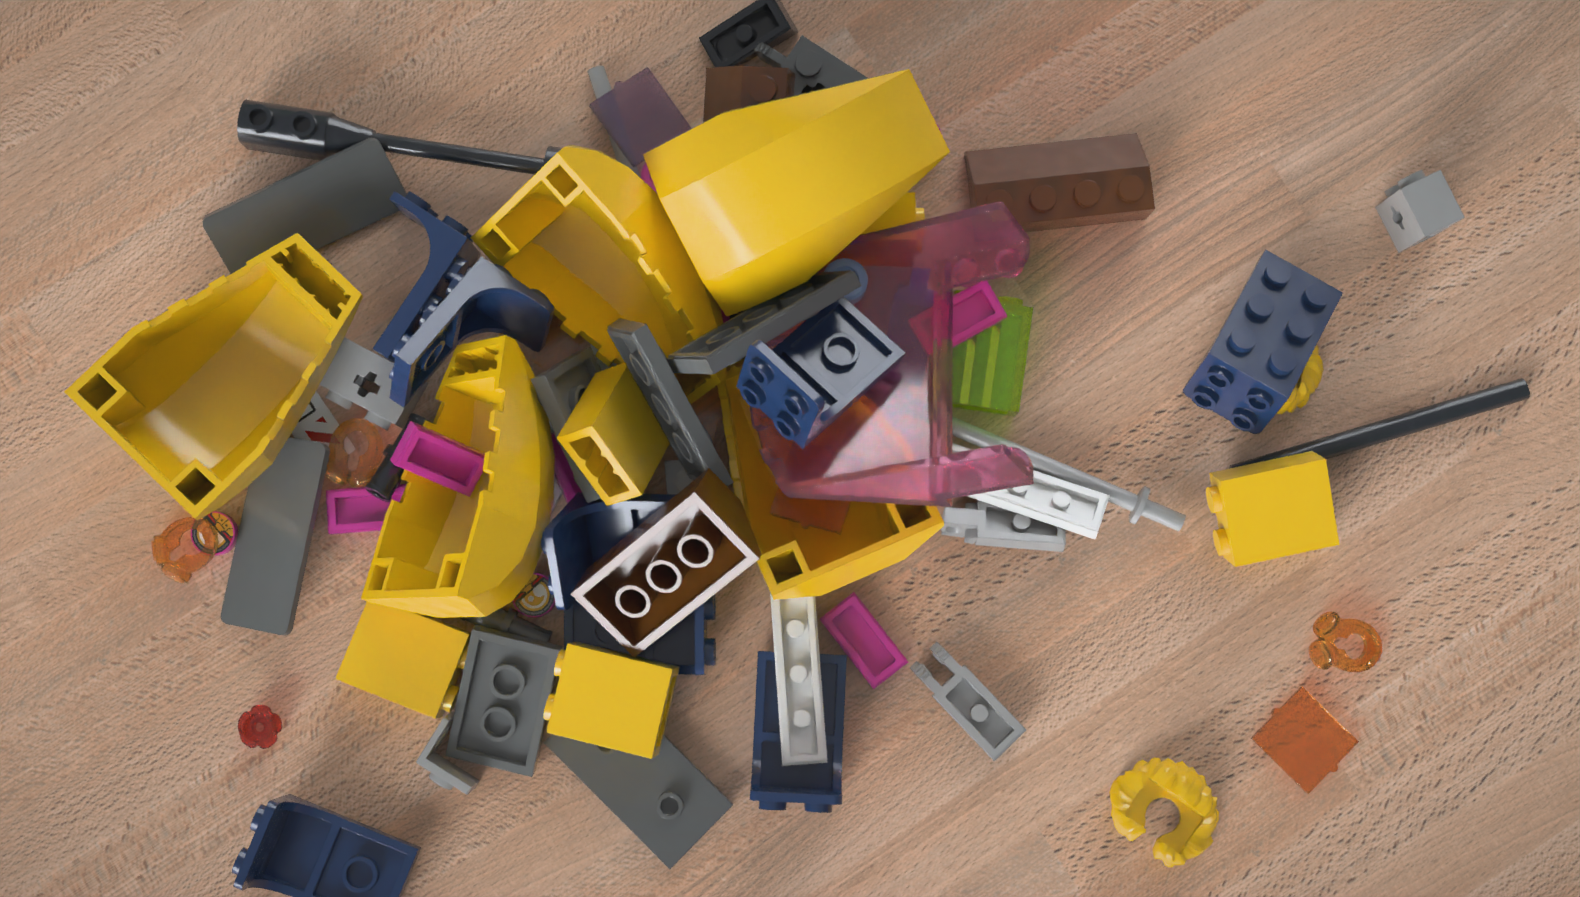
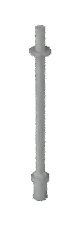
M879 381L870 389L875 393L868 391L864 394L878 409L888 412V418L895 421L897 417H911L1035 471L1110 495L1108 502L1130 511L1129 522L1132 524H1136L1140 516L1176 531H1180L1184 524L1186 515L1149 500L1150 488L1146 486L1138 494H1134L915 401L912 394L908 393L909 388L903 385L898 389Z

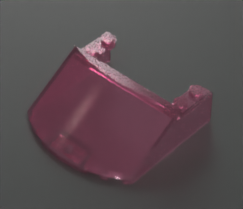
M995 202L859 235L818 271L824 272L830 263L842 258L852 259L860 263L867 273L868 284L863 298L853 305L905 352V355L895 368L804 449L794 440H788L783 437L775 428L773 421L761 409L750 406L752 427L758 432L762 447L759 450L764 463L772 471L776 484L789 498L952 507V498L1034 484L1032 461L1019 448L1000 444L952 453L953 288L959 286L972 287L978 282L999 277H1016L1022 272L1030 254L1029 236L1003 202ZM805 321L800 322L765 344L772 350Z

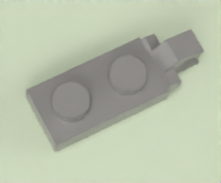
M979 500L976 503H966L965 509L945 507L942 514L944 526L941 528V535L964 537L965 543H975V545L1055 552H1063L1066 545L1065 529Z

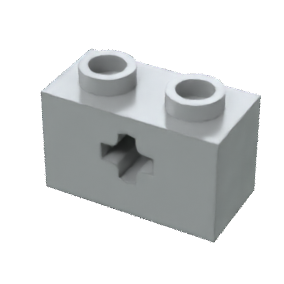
M1420 170L1397 182V185L1385 191L1387 199L1375 207L1398 253L1436 236L1465 218L1441 170L1425 176L1423 170Z
M344 337L319 385L329 389L325 398L348 410L353 403L365 408L368 412L364 418L388 431L392 423L403 429L409 419L408 417L414 411L426 389L428 382L422 386L405 408L389 398L392 383L389 374L394 367V363ZM366 380L370 382L375 381L380 386L377 395L373 392L368 393L363 388Z

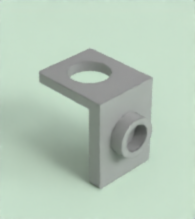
M451 712L443 717L416 763L430 771L429 778L439 786L448 790H452L455 787L468 795L476 788L480 780L435 753L452 726L454 712Z

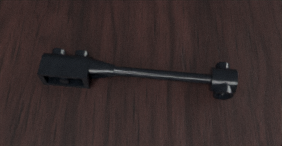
M247 99L243 101L240 107L237 122L238 140L248 150L319 161L363 140L376 138L380 141L385 152L535 175L562 149L560 147L548 146L545 158L388 135L376 133L373 129L339 118L332 112Z

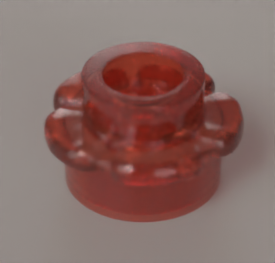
M266 705L253 706L251 711L244 712L238 720L240 739L250 748L260 746V748L266 749L277 742V734L282 730L280 716L277 713H272L271 708ZM258 723L264 725V729L261 732L256 729Z

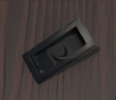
M756 0L699 37V40L715 67L740 66L757 56L754 50L759 43H764L773 48L797 34L798 30L781 0Z

